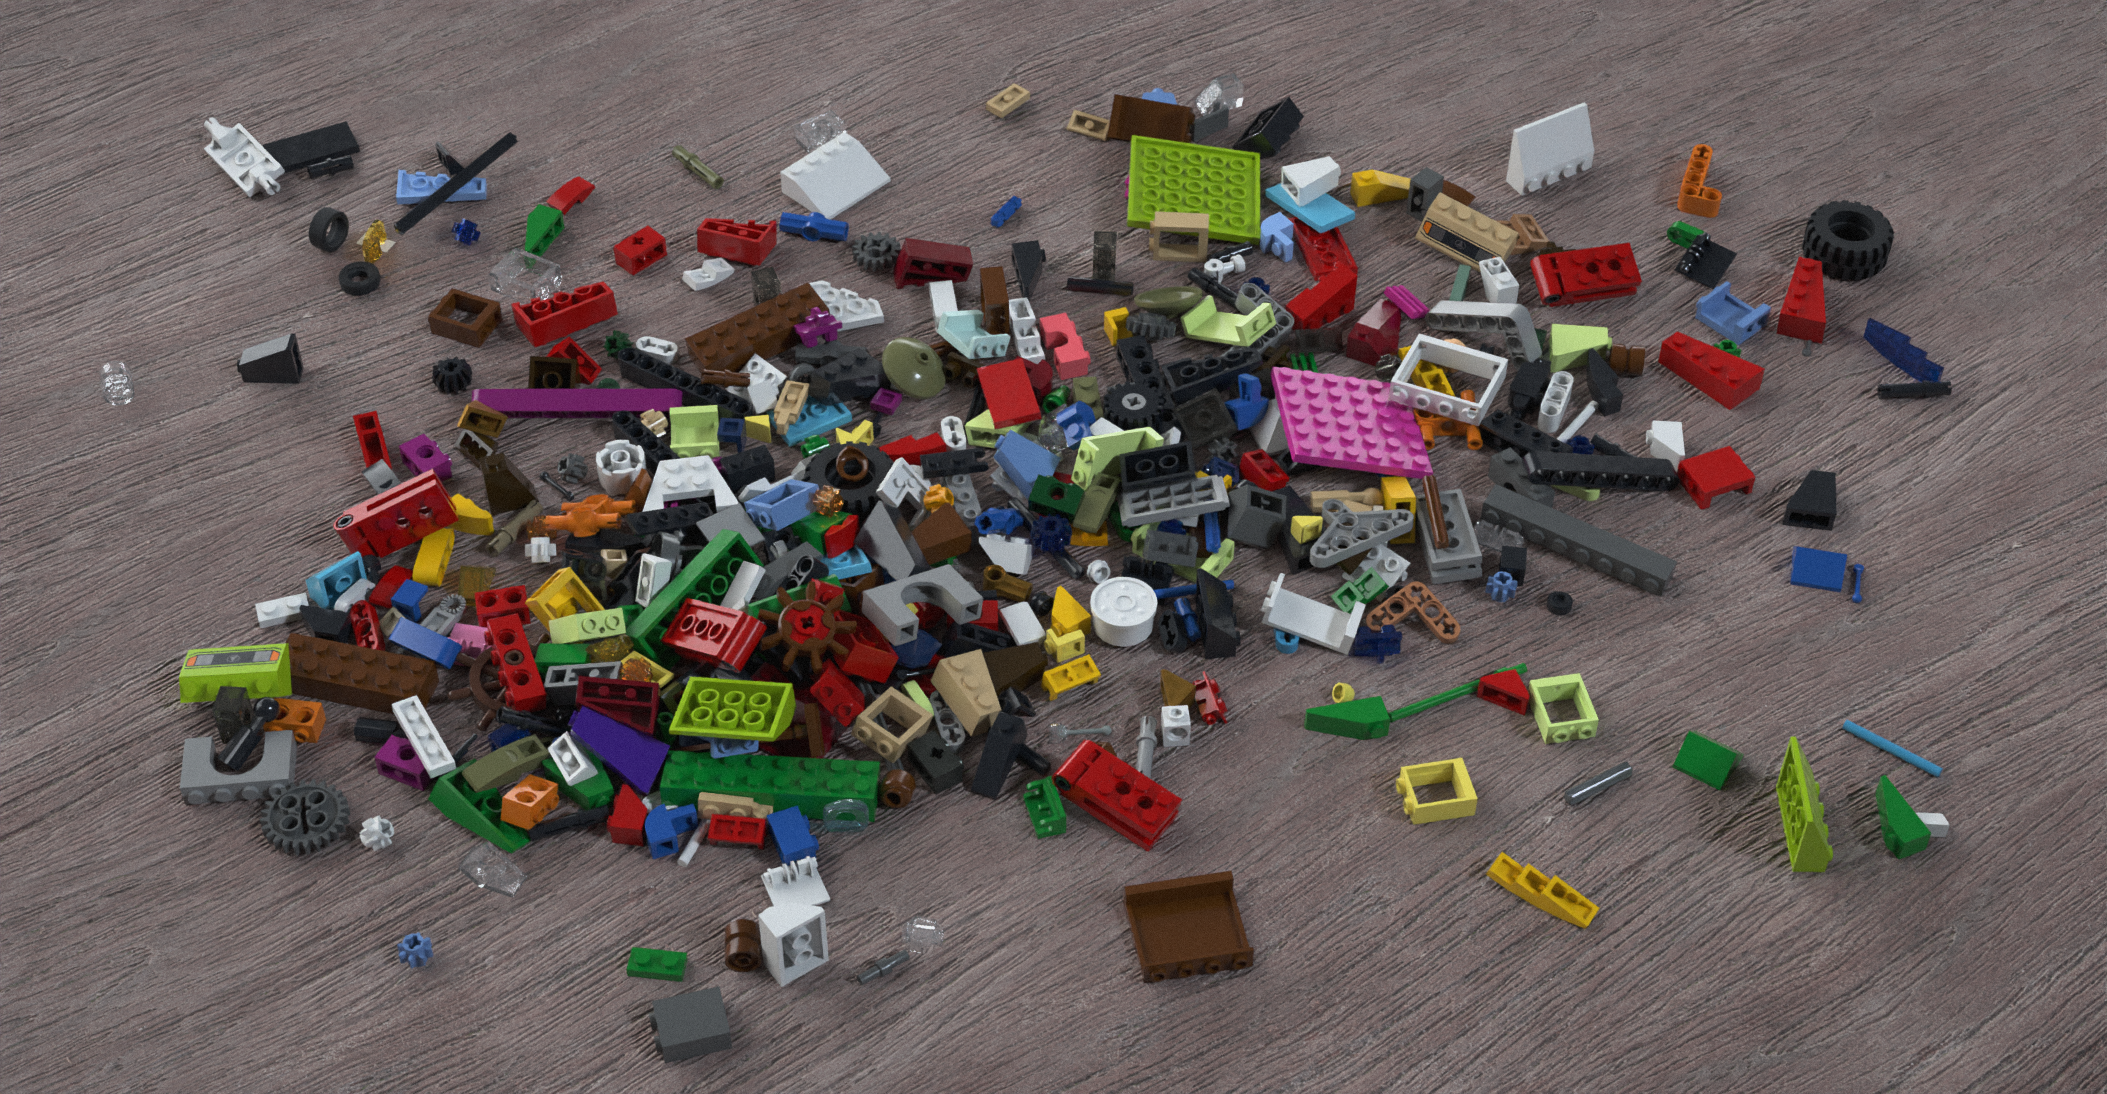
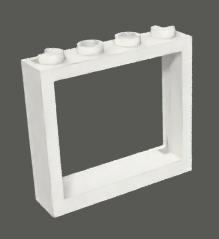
M1419 334L1391 380L1388 400L1479 426L1506 377L1508 359ZM1420 359L1491 380L1479 404L1406 383Z

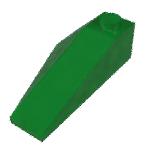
M475 758L440 777L428 799L446 817L511 854L530 843L531 839L524 828L501 820L502 798L504 795H500L496 787L476 793L462 775L463 770L477 761Z

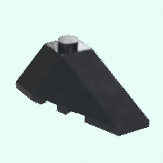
M1255 347L1228 351L1225 356L1213 357V354L1205 355V359L1192 361L1191 357L1183 358L1161 367L1169 390L1172 392L1173 401L1178 406L1180 413L1202 406L1239 381L1238 375L1249 374L1261 366L1263 360Z

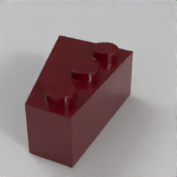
M579 676L576 694L578 710L585 706L655 738L660 700L659 683Z

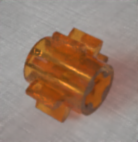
M824 485L823 490H816L812 502L817 507L815 512L832 517L833 512L840 511L843 506V498L839 494L841 490L829 485Z
M539 515L534 517L533 523L527 522L526 532L528 533V540L536 537H550L551 541V538H557V530L547 531L546 526L550 524H545V515Z
M642 657L639 660L630 658L623 664L620 670L621 678L623 680L651 682L653 678L652 669L649 668L651 664Z

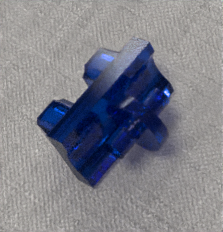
M1394 625L1382 626L1380 633H1371V628L1368 626H1360L1355 636L1354 655L1376 657L1377 663L1382 664L1384 663V656L1400 654L1402 633L1401 631L1396 632Z

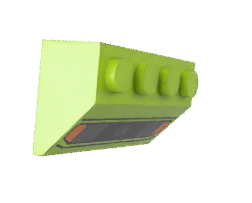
M289 644L188 650L179 675L180 702H206L292 695Z

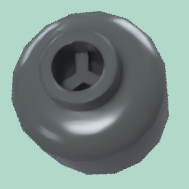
M807 363L797 364L789 373V381L810 384L813 371L816 369Z

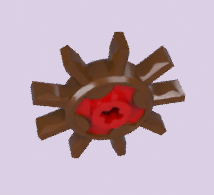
M809 581L805 592L806 600L794 602L782 586L779 587L776 597L784 607L781 614L760 609L758 613L759 621L777 626V633L760 639L759 647L761 651L781 644L788 651L783 658L782 671L787 672L798 656L810 659L811 668L815 676L821 675L822 661L819 655L828 650L836 657L845 661L848 658L849 650L836 642L834 635L855 633L857 622L835 621L833 613L838 611L844 602V597L841 594L833 598L827 605H823L820 602L814 601L816 586L815 582Z

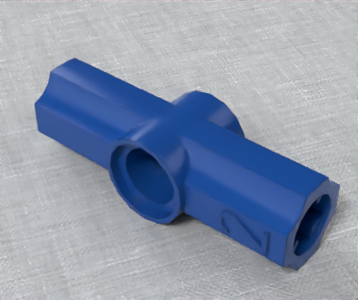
M783 212L779 224L780 231L802 234L809 241H818L820 237L846 241L849 231V223L826 219L823 214L818 212H812L808 216Z
M991 507L986 512H983L982 515L976 516L975 525L979 533L982 534L1003 533L1009 535L1019 526H1023L1024 517L1021 515L1020 510L1016 508L999 510Z

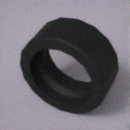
M330 207L320 209L310 223L309 240L311 244L327 252H334L339 249L344 243L349 230L347 215ZM331 224L330 231H329L328 235L326 236L327 230H328V228H329V225Z

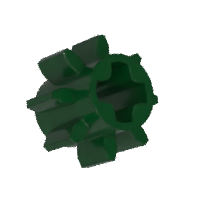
M613 330V335H606L603 348H606L608 351L607 356L618 359L620 350L632 348L634 343L628 339L630 334Z

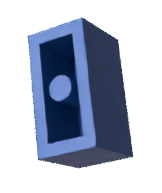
M798 806L767 815L768 832L782 864L786 863L787 866H790L791 861H794L796 864L797 861L805 859L806 856L816 858V851L819 850L815 834L810 835L808 831L810 830L808 818L806 815H801Z

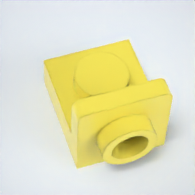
M1048 629L1046 630L1044 647L1049 655L1052 654L1056 662L1059 663L1085 653V636L1081 630H1077L1057 638L1053 630Z

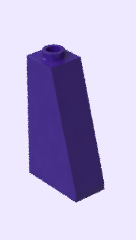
M582 706L580 712L574 711L568 723L569 726H572L570 735L638 794L646 797L670 745L585 706Z

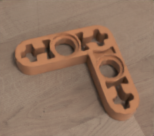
M1418 581L1409 583L1367 615L1365 623L1366 629L1370 634L1375 636L1382 635L1412 612H1415L1443 643L1452 644L1456 642L1460 634L1459 623L1423 583ZM1412 590L1414 592H1421V600L1417 596L1411 597ZM1393 603H1399L1403 606L1404 611L1400 614H1395L1391 612L1389 607ZM1429 607H1434L1438 609L1439 616L1430 618L1426 615L1425 610ZM1383 611H1385L1387 617L1382 620L1381 627L1379 625L1373 626V619L1379 621L1384 617ZM1444 626L1447 629L1453 628V635L1450 633L1444 634Z

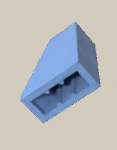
M1011 429L1005 436L1000 435L994 446L997 449L994 455L995 460L1027 500L1038 474L1053 476L1061 459Z

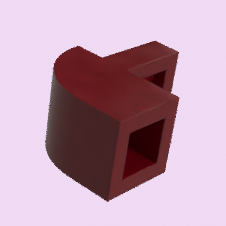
M1022 358L1038 406H1042L1044 398L1053 391L1052 367L1043 359L1038 364H1035L1030 360Z

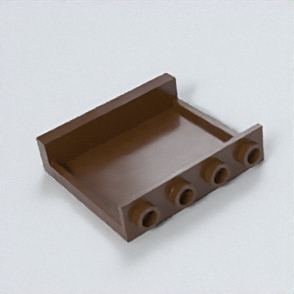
M1232 871L1124 886L1123 903L1144 983H1158L1167 979L1189 978L1193 975L1215 974L1220 971L1233 969L1242 970L1253 966L1254 948L1249 947L1233 891L1234 878Z

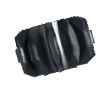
M457 356L453 359L447 357L445 361L438 360V365L433 366L432 380L439 392L446 391L447 395L451 392L458 394L459 390L466 391L467 386L472 385V369L465 359L459 360Z

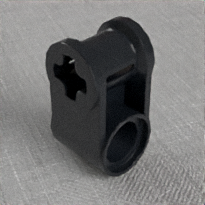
M573 549L561 550V555H563L561 569L569 567L570 560H572L571 569L580 580L599 582L605 578L607 562L602 556L583 553ZM597 563L603 569L599 573H592L589 570V566Z

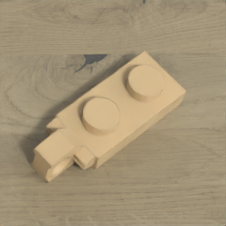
M786 381L774 409V421L777 425L776 434L786 435L790 424L795 425L796 421H798L809 395L810 384Z
M707 792L699 794L697 818L711 820L712 814L766 819V824L768 825L767 815L773 813V806L753 802V798Z

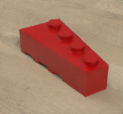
M1799 257L1780 312L1776 334L1802 340H1811L1812 342L1822 344L1826 327L1822 261Z
M604 281L575 288L574 293L570 294L558 292L553 293V298L540 300V297L530 299L531 303L520 305L519 302L511 304L517 328L535 348L618 315L614 292Z
M1678 331L1662 342L1658 359L1660 364L1729 410L1760 389L1765 371L1763 367Z

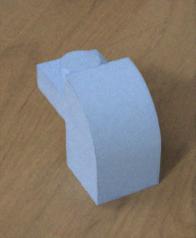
M1281 212L1266 218L1262 222L1260 249L1264 254L1272 251L1286 263L1292 260L1294 242L1292 237L1294 223Z

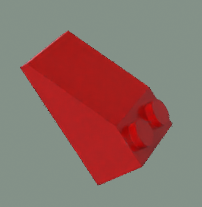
M839 609L835 621L857 622L855 633L834 635V640L849 650L848 658L845 661L833 654V658L839 665L840 671L850 676L853 674L859 675L869 682L878 681L885 683L899 658L898 655L891 648L883 633L869 619Z

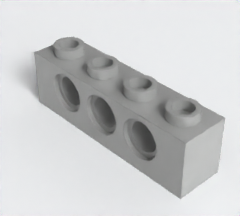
M961 474L940 477L942 487L949 488L953 494L954 504L952 507L972 532L971 546L980 545L978 542L979 537H984L986 534L979 533L975 525L976 516L982 515V511L970 475Z

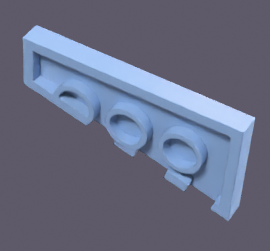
M398 170L397 204L421 203L451 178L447 174H438L437 177L426 176V172H416L414 175L407 174L406 170ZM474 177L444 202L486 199V178Z

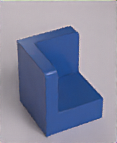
M406 579L391 598L392 607L394 606L408 620L417 623L422 617L419 602L428 592L427 585Z

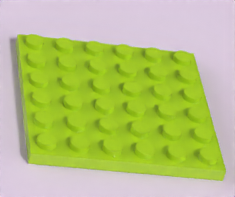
M1132 135L1127 227L1150 230V221H1155V212L1209 214L1208 238L1240 243L1249 241L1251 244L1259 245L1260 153ZM1163 231L1199 237V232Z

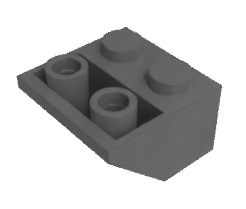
M1245 485L1230 491L1227 539L1269 549L1286 520L1287 496L1251 485Z

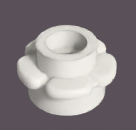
M1095 560L1088 566L1087 577H1089L1091 582L1102 583L1108 579L1110 568L1105 561Z

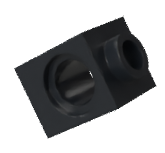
M1502 545L1499 561V572L1510 573L1512 581H1517V586L1523 587L1526 572L1527 548Z

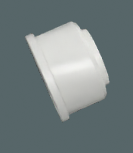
M1131 577L1111 578L1099 584L1094 589L1090 602L1095 633L1103 641L1113 646L1127 647L1137 645L1146 640L1152 632L1153 619L1157 611V597L1153 589L1143 581Z

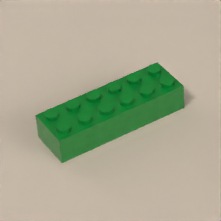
M722 529L626 628V633L621 635L634 651L669 671L682 657L674 652L676 648L668 647L660 640L686 598L720 606L743 561L761 567L765 566L740 532Z

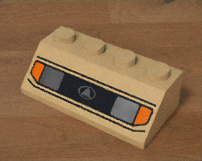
M1439 192L1429 207L1415 239L1465 265L1471 266L1472 269L1481 273L1479 261L1501 257L1505 263L1515 248L1518 232Z

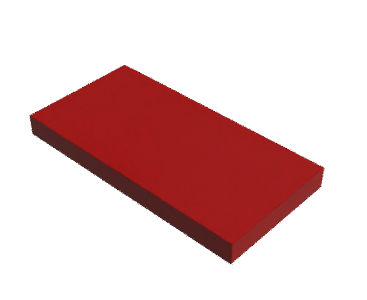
M1297 217L1288 218L1294 223L1293 237L1314 281H1319L1318 278L1323 274L1328 276L1336 269L1334 265L1339 261L1355 274H1358V267L1338 226L1319 233Z
M1022 358L976 368L995 429L1042 419Z

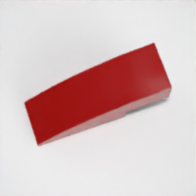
M377 411L354 415V425L366 468L383 459L392 470Z
M936 432L918 440L909 435L878 448L880 452L883 450L889 455L893 462L903 458L909 465L921 466L920 455L946 452V443Z

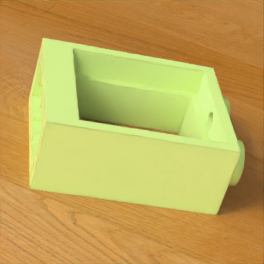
M622 608L580 613L549 620L552 644H570L597 640L626 633Z
M1580 673L1530 680L1528 688L1530 695L1529 704L1545 744L1595 737L1599 719ZM1573 699L1581 720L1551 724L1543 703Z

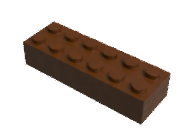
M807 282L685 338L689 357L700 373L702 369L716 371L729 369L730 372L738 373L755 353L766 360L796 346L797 343H802L801 336L795 332L794 325L806 322L805 317L811 316V309L814 307H818L821 312L828 311L830 314L829 308L810 283Z
M290 633L285 642L289 644L292 694L394 714L392 709L393 703L416 695L424 709H426L439 683L435 661Z

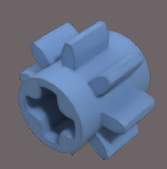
M1497 572L1494 577L1488 576L1485 592L1491 593L1492 600L1505 602L1509 597H1515L1517 581H1512L1510 573Z
M420 932L405 935L403 943L397 944L401 964L407 962L412 969L413 967L425 966L428 957H433L430 938L423 939Z

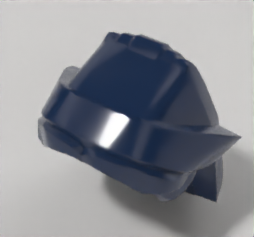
M918 629L916 640L894 646L889 641L891 648L899 657L896 665L904 666L911 670L927 667L936 652L942 653L943 644L921 629Z

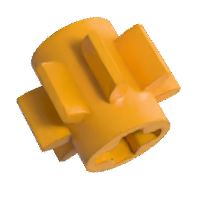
M940 484L930 486V491H927L923 498L925 508L932 514L947 502L951 505L954 504L951 490L941 487Z

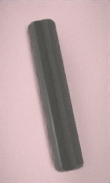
M1622 762L1566 790L1564 799L1569 805H1574L1631 776L1633 768L1628 762Z

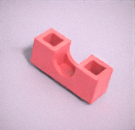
M1066 313L1040 318V337L1046 350L1054 349V366L1060 379L1065 380L1087 375L1091 359L1089 352L1083 348L1081 336L1076 334L1074 322L1069 320Z

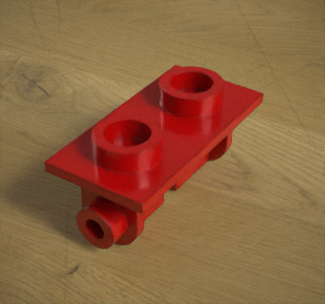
M1203 671L1205 679L1193 682V685L1196 686L1195 699L1199 705L1198 708L1202 719L1208 725H1213L1218 719L1222 718L1226 724L1228 722L1224 713L1228 710L1223 699L1217 696V693L1221 692L1216 680L1214 678L1210 680L1206 672Z

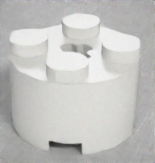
M629 440L608 442L605 444V449L596 454L599 482L606 489V493L611 496L626 494L641 468L647 471L645 454L642 447L630 444Z

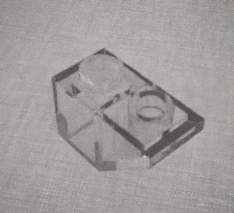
M1235 73L1217 77L1195 99V105L1203 115L1213 112L1214 104L1218 101L1220 102V109L1224 105L1229 109L1242 106L1243 84Z

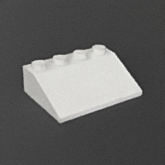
M1581 103L1514 130L1506 182L1520 195L1533 192L1591 168L1594 146L1587 104Z
M845 132L781 171L782 192L811 212L821 213L826 219L830 220L890 182V177L864 146Z

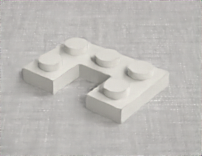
M903 458L897 459L880 484L876 494L885 503L896 507L899 506L904 496L918 510L908 525L911 531L932 515L925 508L923 501L926 492L930 491L928 484Z

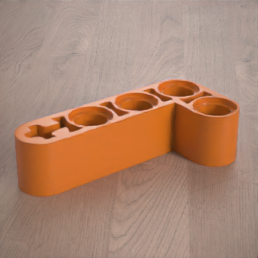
M1698 144L1693 148L1680 188L1677 208L1685 213L1713 218L1719 213L1722 193L1717 189L1704 186L1713 153L1712 148L1708 145Z

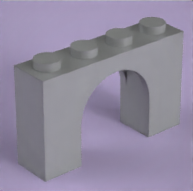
M948 564L864 591L861 612L894 646H898L917 639L919 618L906 606L907 604L928 602L938 605L961 625L981 617L983 597Z
M293 731L265 732L264 754L261 761L252 770L239 775H225L216 771L217 751L212 736L185 739L180 791L185 805L270 798L272 793L280 795L281 787L287 790L290 789V783H294L297 753Z

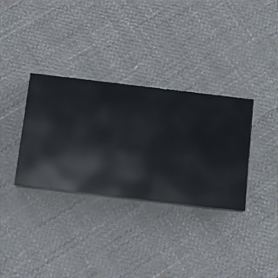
M347 121L263 144V148L282 166L285 171L284 173L305 168L308 165L325 162L328 158L333 160L360 152L359 145Z

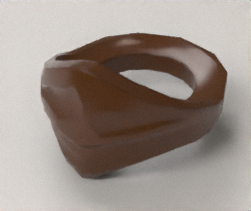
M847 446L839 453L836 460V469L842 479L857 482L863 479L868 472V459L859 449ZM857 460L863 468L861 473L855 476L847 475L843 470L845 462Z

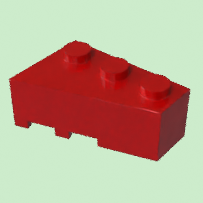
M1337 262L1334 265L1336 269L1328 276L1324 274L1318 278L1320 282L1311 290L1306 288L1286 305L1285 310L1294 318L1292 329L1301 337L1354 310L1358 275L1342 262Z

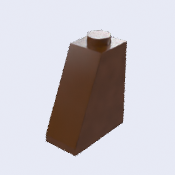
M949 502L943 504L911 531L929 565L971 551L972 532Z

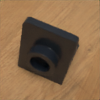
M1013 687L1008 688L997 697L1001 712L1013 715L1017 710L1021 709L1032 717L1036 715L1028 697Z

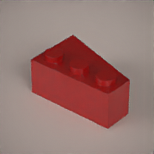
M705 218L697 228V252L708 256L727 258L730 261L745 262L749 265L760 266L777 244V221H769V224H755V220H748V224L734 223V219Z

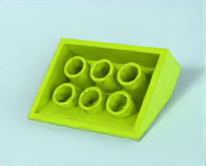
M690 677L669 728V734L774 742L790 725L796 709L793 684Z
M1791 736L1776 784V791L1792 871L1825 872L1828 862L1833 859V848L1827 842L1828 825L1823 823L1824 806L1818 799L1819 783L1814 780L1813 771L1797 738Z

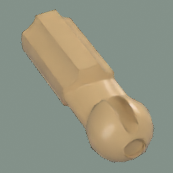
M1373 487L1367 488L1363 492H1349L1348 490L1310 492V507L1313 513L1322 512V504L1328 499H1337L1343 503L1346 499L1372 507L1374 505L1382 506L1384 503L1382 492ZM1328 509L1327 511L1336 512V509Z

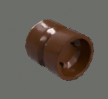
M1612 343L1609 367L1616 374H1622L1626 371L1628 375L1642 376L1645 347L1632 345L1629 349H1626V346L1623 344Z
M739 919L730 922L726 926L725 965L729 969L736 972H750L760 966L761 948L759 946L761 944V935L758 923L752 920Z

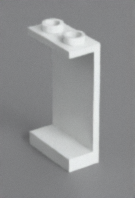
M1280 573L1277 582L1272 581L1267 592L1271 599L1266 597L1261 608V612L1265 613L1262 623L1348 655L1366 604L1356 601L1351 614L1280 588L1285 574Z

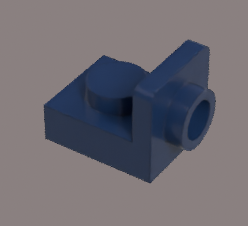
M1215 456L1201 470L1209 476L1217 475L1224 478L1226 475H1230L1232 477V488L1239 481V466Z

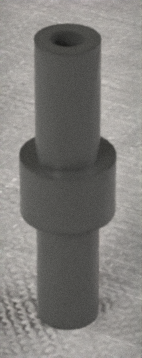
M904 949L888 959L884 957L878 960L872 968L857 975L858 982L863 986L879 976L884 977L890 974L894 967L910 959L909 954Z

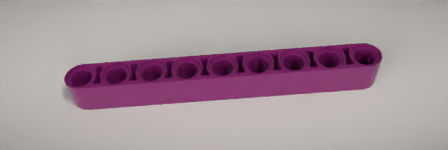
M475 389L472 391V401L477 400L506 415L508 418H612L619 411H629L636 418H641L640 414L654 409L655 413L660 411L666 418H670V408L682 407V391L678 389Z

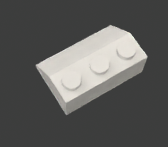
M781 902L775 906L768 907L758 915L763 962L781 987L829 961L825 911L822 907Z

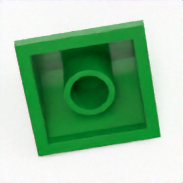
M1689 731L1672 768L1720 791L1744 754L1698 731Z

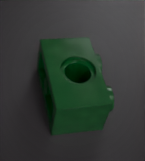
M1038 474L1028 498V510L1073 525L1076 514L1084 499L1085 490L1077 484H1066L1058 481L1053 476ZM1056 495L1063 497L1060 500L1052 499V497Z

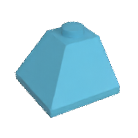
M357 551L306 579L310 597L321 608L333 610L337 599L354 583L362 578L367 580L361 554Z

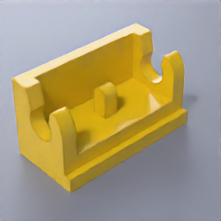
M1088 654L1044 672L1041 687L1044 692L1049 690V699L1053 701L1062 692L1090 682L1091 685L1097 683L1101 673Z

